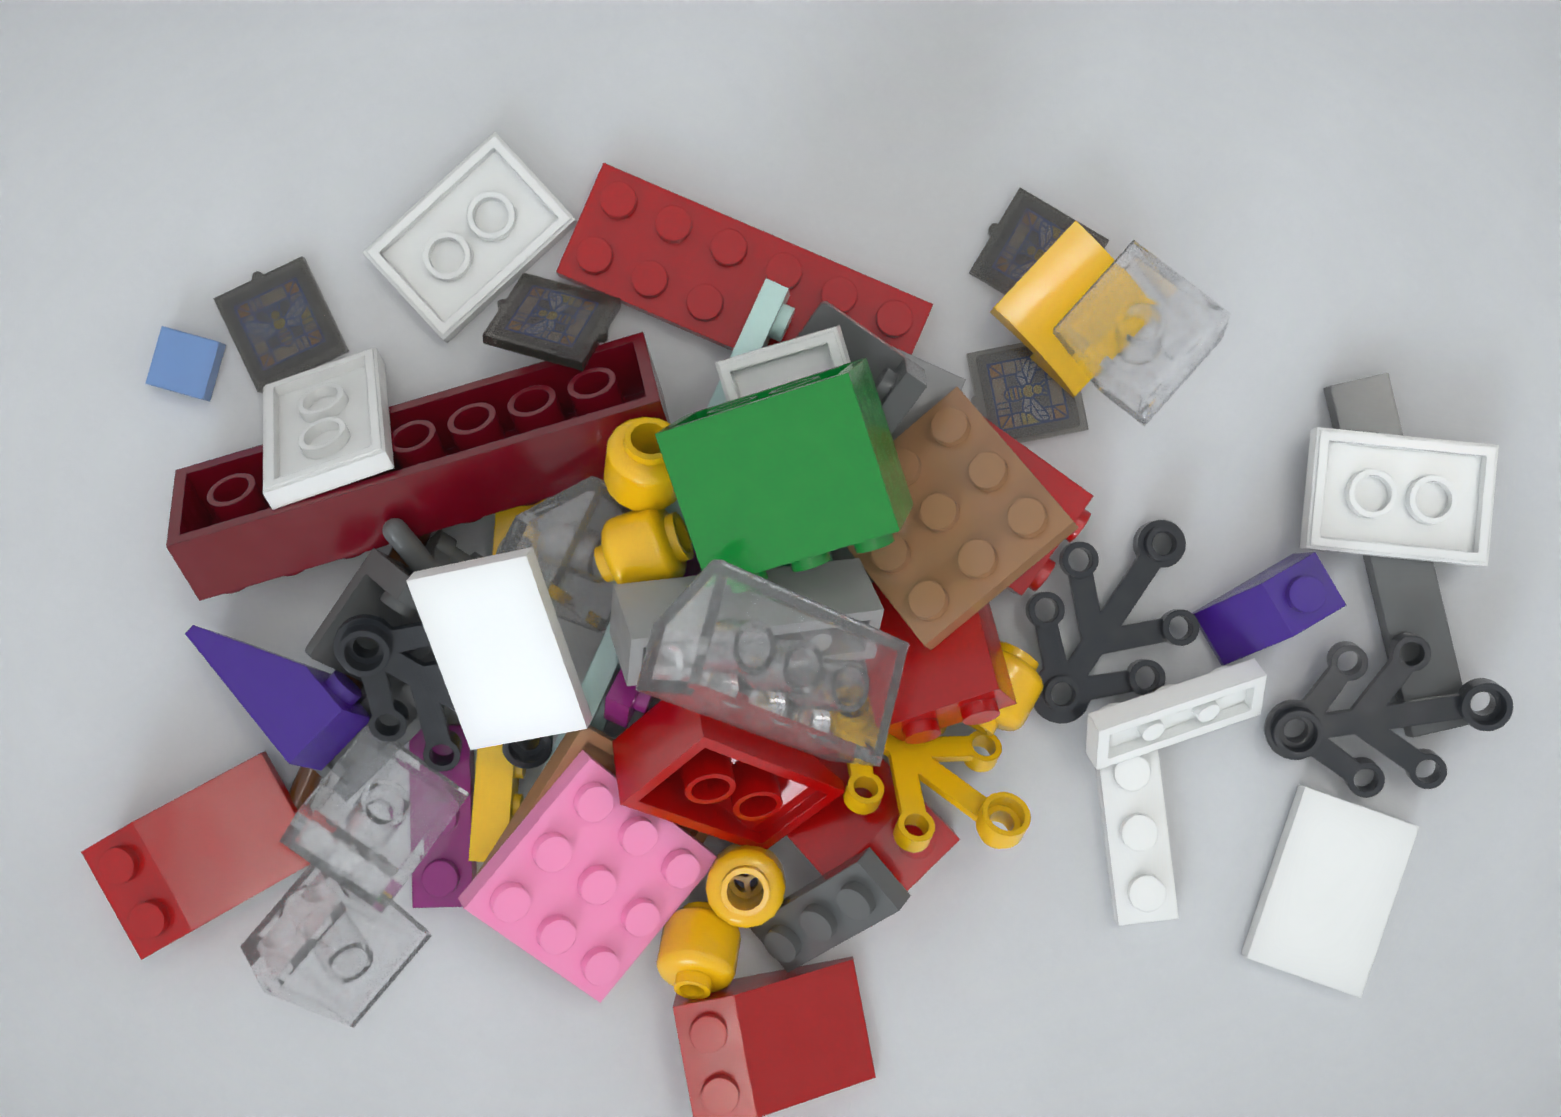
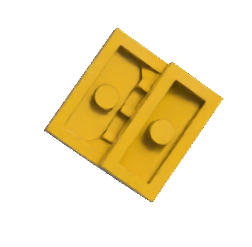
M1076 220L990 311L996 319L1033 352L1030 356L1031 360L1038 367L1042 368L1072 398L1084 388L1155 312L1146 297L1121 266Z

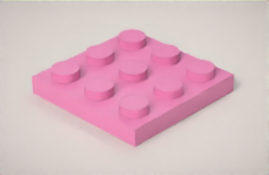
M582 750L462 892L458 900L469 913L601 1003L708 873L717 856L680 825L620 805L616 775Z

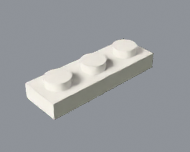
M1255 658L1232 666L1218 667L1208 674L1178 684L1164 685L1154 692L1121 703L1115 702L1105 705L1097 711L1088 713L1086 754L1095 769L1099 770L1261 715L1267 674Z
M1158 750L1096 770L1114 921L1119 926L1179 919Z

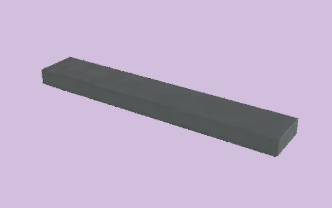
M1389 373L1323 388L1333 429L1403 436ZM1363 555L1387 660L1390 658L1388 647L1391 640L1402 632H1412L1419 635L1431 648L1429 663L1423 669L1415 671L1410 675L1396 693L1397 702L1458 693L1463 685L1434 563ZM1409 642L1402 646L1400 659L1406 662L1414 660L1419 654L1418 643ZM1464 719L1403 728L1405 736L1414 738L1469 724Z

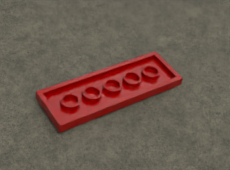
M603 163L556 270L557 275L563 279L733 351L766 278L789 288L790 296L786 304L795 308L791 322L781 342L796 338L818 305L823 301H827L890 346L912 355L933 307V304L606 163ZM770 338L767 346L780 342Z

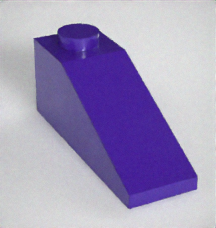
M192 625L185 633L285 760L291 765L322 770L369 723L370 714L358 701L363 696L361 690L349 677L340 671L335 670L331 674Z

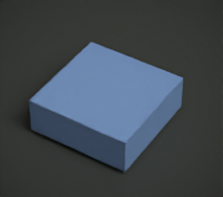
M162 326L145 384L210 402L226 345L215 340Z

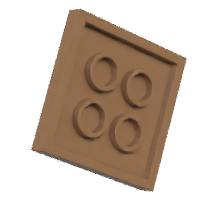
M958 387L954 388L893 441L914 504L901 530L893 533L895 541L885 547L866 553H856L854 545L847 546L853 556L860 559L865 571L915 635L930 650L935 648L1078 529V526Z

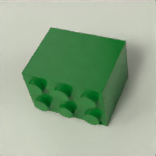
M866 357L687 414L655 433L707 587L728 582L731 590L747 588L768 578L766 570L789 563L793 572L812 569L830 561V551L854 545L856 553H866L880 549L895 541L893 533L901 530L914 505Z

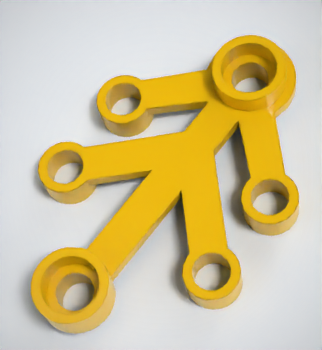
M848 683L839 686L826 696L821 707V721L825 729L832 736L843 741L849 780L845 788L846 792L843 794L844 802L851 811L861 815L873 813L881 802L884 794V784L877 775L873 774L870 752L871 744L889 759L900 815L895 825L893 836L900 848L912 853L921 852L927 848L935 832L934 820L925 809L920 781L976 822V830L986 845L995 849H1006L1016 846L1022 840L1030 825L1031 814L1028 806L1021 798L1008 792L993 793L985 797L939 763L963 761L973 771L988 772L994 768L1002 752L1001 742L996 735L988 736L979 731H974L969 736H939L925 743L907 744L905 741L898 740L880 728L872 691L869 688L856 683ZM845 713L852 714V715H854L857 719L849 718V717L845 716L844 714H845ZM947 727L941 729V735L946 731ZM973 747H982L986 749L990 755H980L974 750ZM855 788H865L872 793L873 797L863 798L855 792ZM992 822L1002 823L1007 830L998 828ZM905 825L919 827L924 835L914 836L906 830Z

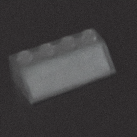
M714 559L653 624L635 690L827 761L880 767L909 643L724 560Z

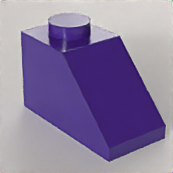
M1316 552L1295 553L1194 611L1192 614L1197 618L1199 628L1220 664L1226 665L1294 637L1347 605Z

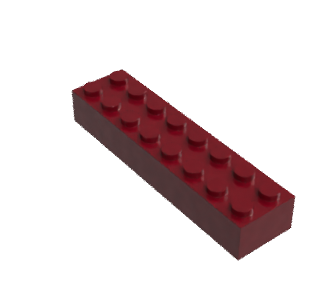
M644 333L633 334L390 406L389 417L394 460L393 469L272 510L263 495V444L177 469L174 476L166 548L195 595L201 601L222 594H233L246 587L282 576H294L306 569L343 558H355L373 548L377 549L390 545L383 536L382 529L385 522L391 518L402 519L414 534L420 538L427 533L461 523H473L485 516L518 506L533 505L545 498L572 490L594 487L604 481L607 442L616 427L629 419L640 417L659 418L670 423L662 388Z

